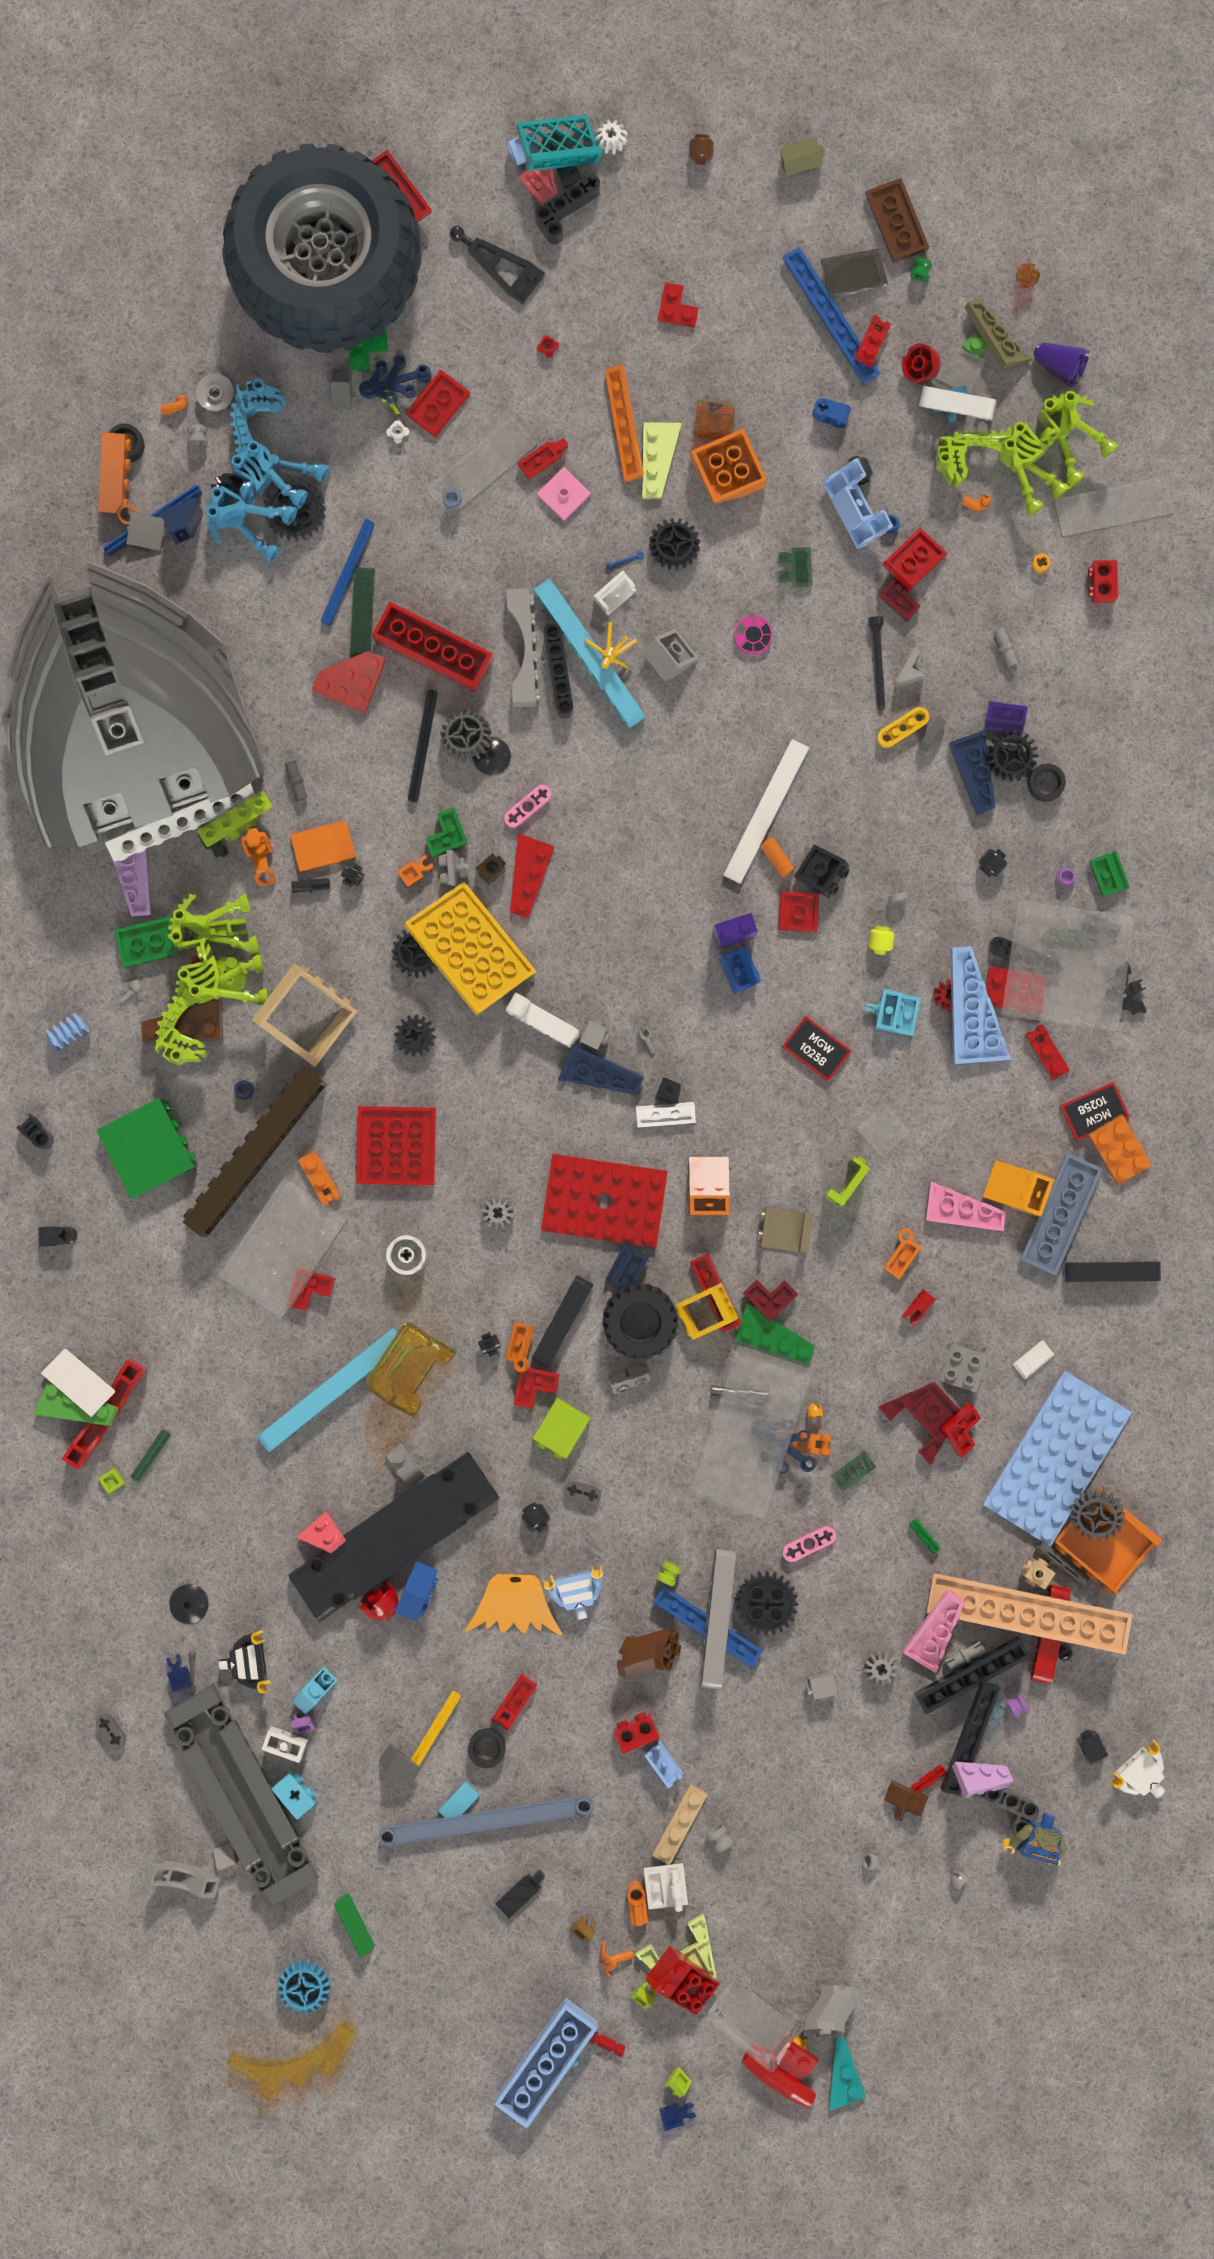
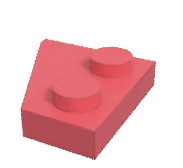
M552 169L525 171L519 176V180L540 205L558 194Z
M324 1512L297 1536L302 1542H307L329 1553L334 1552L346 1541L327 1512Z

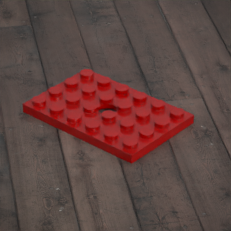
M552 1154L541 1231L657 1248L668 1171ZM602 1193H607L612 1198L611 1206L605 1209L600 1208L597 1204V1197Z

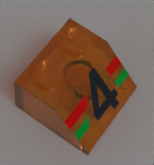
M698 400L694 438L717 440L732 434L736 403Z

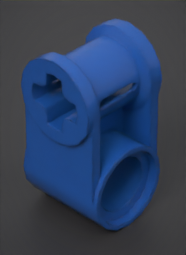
M820 398L815 403L812 415L819 422L838 428H845L851 407L845 403Z

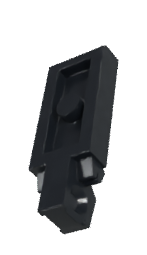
M539 1869L533 1876L529 1873L526 1876L524 1875L495 1903L496 1906L509 1919L541 1888L539 1883L545 1878V1874Z

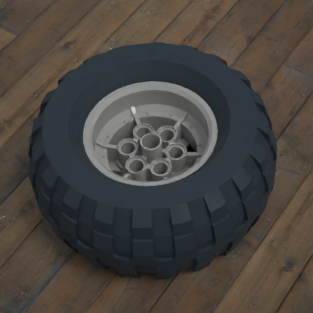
M313 143L299 145L300 150L289 153L286 150L279 151L272 155V161L264 166L259 164L250 172L248 181L244 185L241 184L232 200V208L228 211L223 228L224 244L222 256L228 280L245 313L253 318L263 331L273 337L281 338L283 342L295 348L304 350L306 347L321 353H330L331 349L343 347L345 351L358 347L360 342L369 338L372 341L373 338L383 333L385 327L390 322L394 323L404 310L406 300H409L415 290L422 260V249L413 207L408 197L400 190L395 179L360 152L354 151L351 153L342 148V146L327 144L326 148L315 147ZM319 220L316 224V228H313L310 225H306L310 222ZM341 224L347 227L352 233L346 234L344 231H341ZM324 229H330L327 233L322 232ZM307 235L312 236L310 239H304ZM344 241V244L337 245V242ZM290 242H292L295 250L292 254L288 255V248ZM302 254H308L305 258L300 257ZM356 256L354 263H352L350 259ZM336 259L341 260V262L337 264L333 263V261ZM316 266H323L322 269L315 270ZM306 274V275H307V279L304 278V277H302L301 275Z

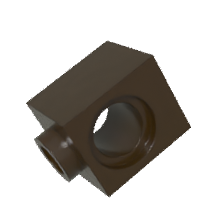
M492 853L475 870L489 886L506 871L504 867L506 863L499 855L496 857ZM490 864H495L498 867L493 873L487 871V867Z

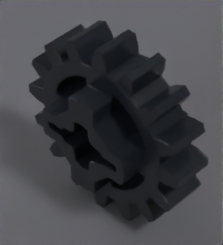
M415 1014L414 1019L408 1015V1021L406 1022L401 1019L403 1025H396L399 1032L394 1033V1036L399 1038L395 1040V1043L401 1044L398 1049L400 1051L406 1049L405 1055L412 1052L413 1057L416 1056V1053L423 1056L424 1050L429 1053V1045H435L431 1042L432 1039H437L435 1035H432L436 1031L435 1028H430L432 1022L425 1023L426 1017L424 1016L419 1020L417 1014ZM415 1023L423 1025L425 1029L417 1028ZM408 1026L407 1033L403 1035L404 1029ZM414 1031H416L417 1034H420L418 1036V1040L410 1038L411 1036H413ZM428 1036L427 1042L422 1046L424 1037ZM410 1042L414 1044L416 1049L406 1046L405 1043Z

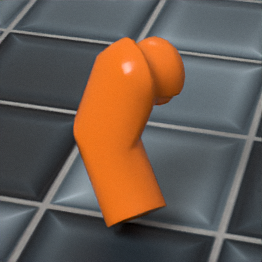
M179 395L176 398L177 402L161 406L162 415L176 413L187 408V397Z
M984 494L981 498L974 500L965 496L961 504L977 512L989 507L991 497Z

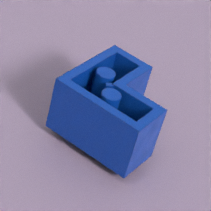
M416 1561L395 1613L417 1622L420 1615L424 1616L432 1596L430 1589L435 1590L439 1580L436 1578L438 1569Z

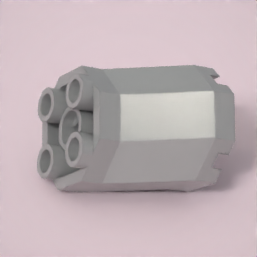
M835 1985L821 1986L819 1988V1998L803 2022L804 2035L815 2036L816 2033L817 2038H828V2035L832 2034V2037L843 2038L845 2022L861 1998V1989L845 1986V1988Z

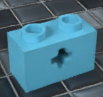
M291 1770L271 1790L297 1820L316 1804L317 1795L311 1787L307 1788L304 1785V1779L298 1772L294 1773ZM298 1790L300 1792L299 1795H292L293 1791L296 1792Z

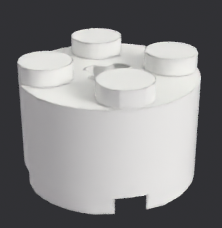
M408 1235L399 1236L387 1248V1262L395 1272L403 1275H412L419 1272L425 1266L427 1249L423 1242L416 1237ZM406 1250L412 1253V1257H409L408 1261L402 1257Z

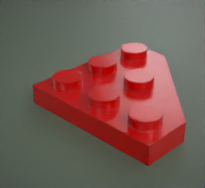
M367 651L318 672L312 690L366 713L386 658Z

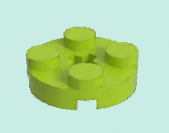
M223 957L216 961L220 976L241 963V961L234 957ZM240 973L231 978V981L222 983L220 989L241 992L247 983L248 973Z

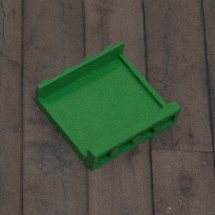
M161 1098L96 1130L132 1200H136L146 1192L191 1169L197 1168L195 1163L198 1161L194 1153H189L186 1147L189 1145L184 1135L181 1136L178 1131L180 1125L175 1117L172 1119L169 1113L171 1111L169 1103Z

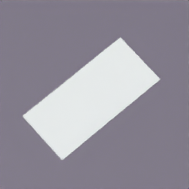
M64 1349L41 1373L91 1417L116 1392L67 1349Z

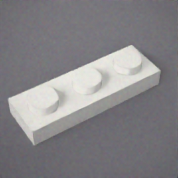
M694 1102L636 1107L637 1127L696 1123Z

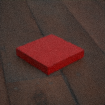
M781 891L778 930L817 933L820 893Z

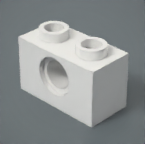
M271 1726L267 1732L262 1750L299 1763L309 1739Z

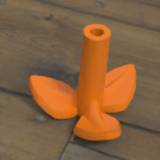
M603 1941L600 1949L601 1964L605 1974L610 1977L612 1974L609 1971H612L618 1962L633 1959V1952L630 1950L608 1956L605 1952L606 1941Z

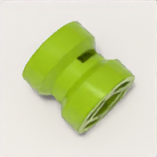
M664 1560L662 1572L658 1573L656 1579L667 1585L674 1586L676 1583L675 1576L680 1574L682 1568Z

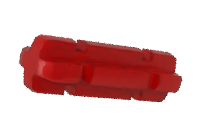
M939 1764L934 1768V1771L931 1770L920 1778L918 1783L916 1781L912 1784L911 1789L922 1793L924 1788L927 1789L938 1781L939 1777L942 1778L946 1774V1770Z
M597 2031L589 2040V2042L597 2043V2046L610 2053L613 2051V2054L621 2057L625 2051V2045L621 2043L616 2044L615 2040L603 2034L600 2036Z

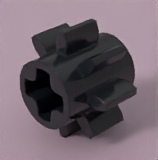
M356 863L352 866L347 864L341 873V877L344 878L342 882L350 888L353 884L359 886L365 876L362 873L363 868Z
M490 1332L481 1335L482 1340L478 1341L483 1355L488 1353L489 1357L498 1354L497 1349L502 1347L497 1335L491 1336Z

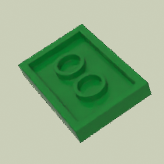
M172 917L114 929L123 968L181 955L172 940L168 938V935L172 932L168 929L169 925H173L170 921Z

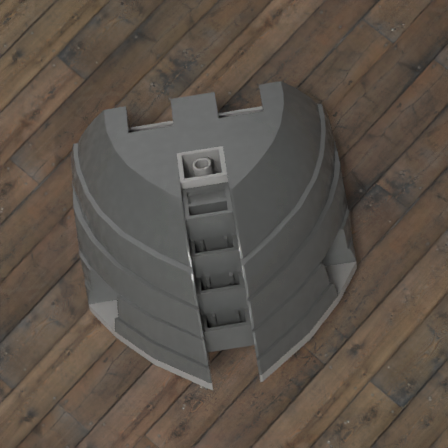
M90 561L87 562V570L91 587L62 597H58L50 574L47 575L20 627L6 677L2 721L7 735V747L11 754L20 788L41 838L48 848L81 847L98 841V833L133 822L135 828L173 816V808L205 797L209 798L210 803L230 797L257 777H260L265 770L264 760L251 728L250 718L237 686L236 676L223 642L192 614L146 584ZM184 778L188 779L190 785L188 787H181L179 781ZM106 804H113L116 809L113 812H107L104 806Z

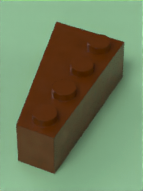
M216 1000L186 1009L178 1019L174 1029L179 1031L180 1034L200 1042L224 1041L222 1002ZM163 1016L141 1022L142 1042L146 1044L156 1043L159 1036L155 1032L160 1030L157 1022L162 1021Z

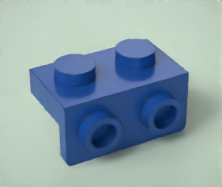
M746 946L718 958L734 994L761 982L760 974L755 968L752 956Z

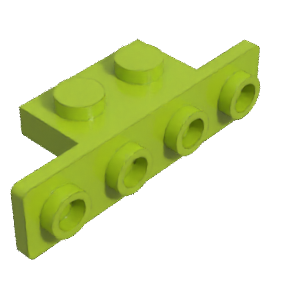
M260 791L197 832L207 847L212 846L223 838L226 841L236 840L244 830L247 829L248 831L255 828L257 822L260 821L258 816L273 808V805L264 791Z

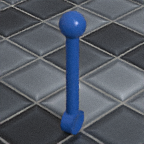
M638 551L637 555L616 561L614 563L608 562L606 564V568L611 570L614 566L623 564L625 562L637 558L642 559L644 557V553L642 551Z

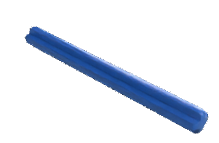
M194 485L150 516L162 518L160 512L164 511L166 507L176 506L186 498L199 497L202 495L201 489L198 485ZM128 530L103 547L107 555L111 556L127 545Z
M364 520L321 618V622L325 625H331L375 526L371 520Z

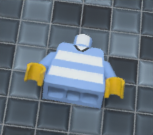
M600 1565V1570L595 1571L593 1566H591L590 1571L555 1578V1581L554 1577L550 1575L551 1581L546 1582L543 1578L542 1582L551 1598L560 1607H565L566 1611L575 1609L577 1620L588 1617L586 1606L593 1605L594 1600L598 1599L603 1586V1567Z

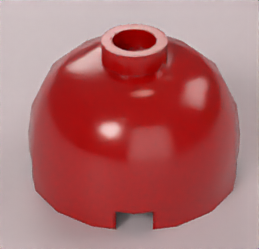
M923 343L909 347L906 357L903 356L902 359L904 376L917 384L928 383L934 380L941 368V359L936 349Z
M388 1581L381 1582L383 1586L374 1591V1586L360 1600L362 1606L358 1608L371 1620L390 1619L395 1614L399 1602L398 1593Z

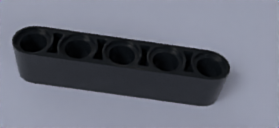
M549 623L544 628V637L556 712L560 718L568 719L573 715L574 708L562 632L558 624ZM555 630L557 631L558 635L556 637H550L548 635V632ZM558 649L561 653L558 656H553L551 651ZM556 668H562L564 672L560 675H557L554 673V670ZM564 686L567 688V691L563 694L558 693L557 688ZM562 705H568L570 707V710L568 712H562L560 710V707Z
M1161 1262L1065 1263V1282L1161 1281Z
M576 1275L531 1358L533 1361L549 1368L592 1289L593 1283Z

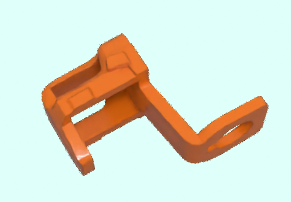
M257 828L249 829L247 835L242 837L241 844L246 858L253 856L255 867L254 879L258 886L273 884L276 882L274 872L268 868L266 855L269 852H273V843L265 832H259ZM261 873L270 876L268 880H261L259 877Z

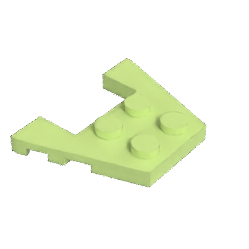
M701 1914L688 1922V1926L697 1942L680 1952L716 1979L717 1976L705 1916ZM652 1944L636 1952L637 1958L642 1960L651 1970L660 1959Z

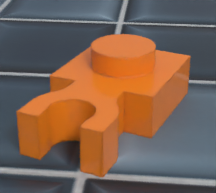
M426 855L422 856L417 864L411 861L397 871L408 888L424 878L422 874L424 871H430L434 868L432 864L429 866L423 865V862L428 859Z

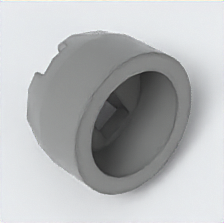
M866 1853L862 1859L863 1868L866 1870H876L878 1868L879 1858L874 1854Z
M955 1872L954 1876H951V1884L959 1890L968 1880V1877L961 1872Z

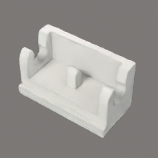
M622 570L594 595V601L609 616L637 590L635 584Z

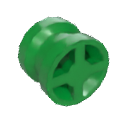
M916 258L913 263L914 269L911 270L910 276L915 280L925 282L929 278L928 271L931 270L933 264L927 259Z

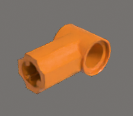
M631 1882L627 1887L631 1925L641 1926L648 1923L645 1890L640 1882ZM639 1890L641 1894L635 1897L631 1895V1892Z

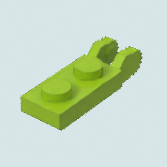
M245 918L208 923L210 933L214 935L229 937L249 935L248 930L232 931V926L244 925L246 923ZM193 933L194 940L201 939Z

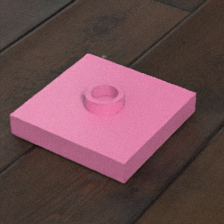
M563 467L537 493V496L565 522L591 496V493Z

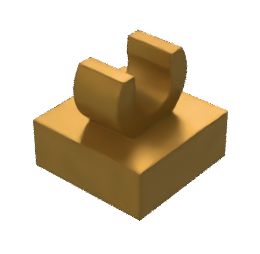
M588 1916L574 1922L569 1928L583 1943L591 1940L595 1935L592 1930L596 1928V1924L593 1923L590 1927L586 1925Z

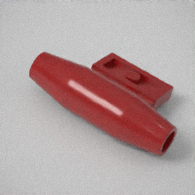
M786 2036L774 2050L773 2059L751 2049L746 2051L741 2063L759 2081L788 2100L806 2108L812 2106L816 2093L801 2079L808 2077L818 2064L816 2056Z

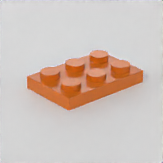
M1119 1115L1088 1134L1117 1185L1152 1165L1123 1115Z

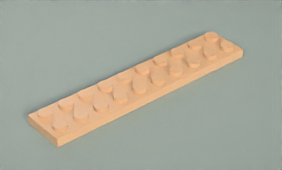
M936 1573L933 1574L927 1613L932 1611L948 1589L964 1599V1605L958 1620L1126 1655L1132 1614Z

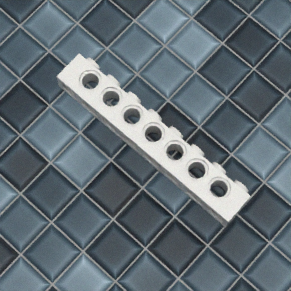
M250 783L235 793L238 794L236 798L231 799L230 796L218 800L220 802L218 806H213L215 802L210 803L209 798L205 797L173 808V816L135 828L133 822L102 834V837L113 861H122L128 858L129 855L141 853L150 846L160 845L164 840L178 837L185 831L195 830L206 822L214 821L254 796L255 793ZM198 809H203L201 813L195 814ZM185 817L183 821H177L178 818ZM161 825H167L164 829H159ZM143 833H149L147 836L141 837ZM131 840L129 844H123L124 841Z

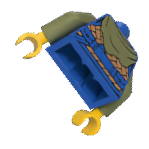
M1045 1812L1041 1823L1031 1820L1028 1825H1025L1011 1839L1007 1838L1002 1842L1003 1850L1009 1848L1010 1854H1013L1015 1852L1014 1848H1017L1016 1850L1023 1856L1057 1866L1061 1865L1060 1859L1067 1851L1062 1832L1053 1827L1055 1816Z

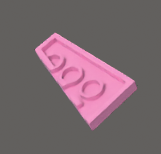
M930 1182L926 1221L1004 1231L1006 1211Z

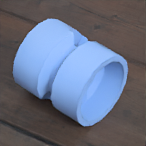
M530 132V133H527L526 135H528L529 137L532 138V136L534 135V133H533V132ZM515 138L508 141V149L514 164L518 166L525 163L527 159L521 140ZM530 144L531 154L539 153L540 150Z

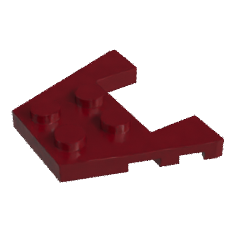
M935 1382L878 1406L890 1421L906 1407L932 1436L918 1450V1453L929 1465L933 1463L946 1438L941 1428L960 1411Z

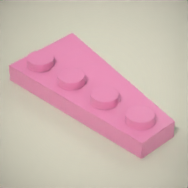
M947 1589L904 1647L903 1653L937 1673L939 1663L951 1638L954 1625H956L963 1608L964 1599Z

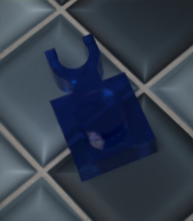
M180 1654L176 1655L177 1662L175 1664L171 1662V1658H166L168 1665L172 1668V1671L167 1673L173 1692L193 1686L188 1666L181 1667L182 1659Z
M678 2103L660 2108L659 2113L663 2129L668 2131L684 2125V2118H695L696 2114L694 2112L687 2113L689 2108L694 2107L693 2103H686L682 2108L679 2107Z

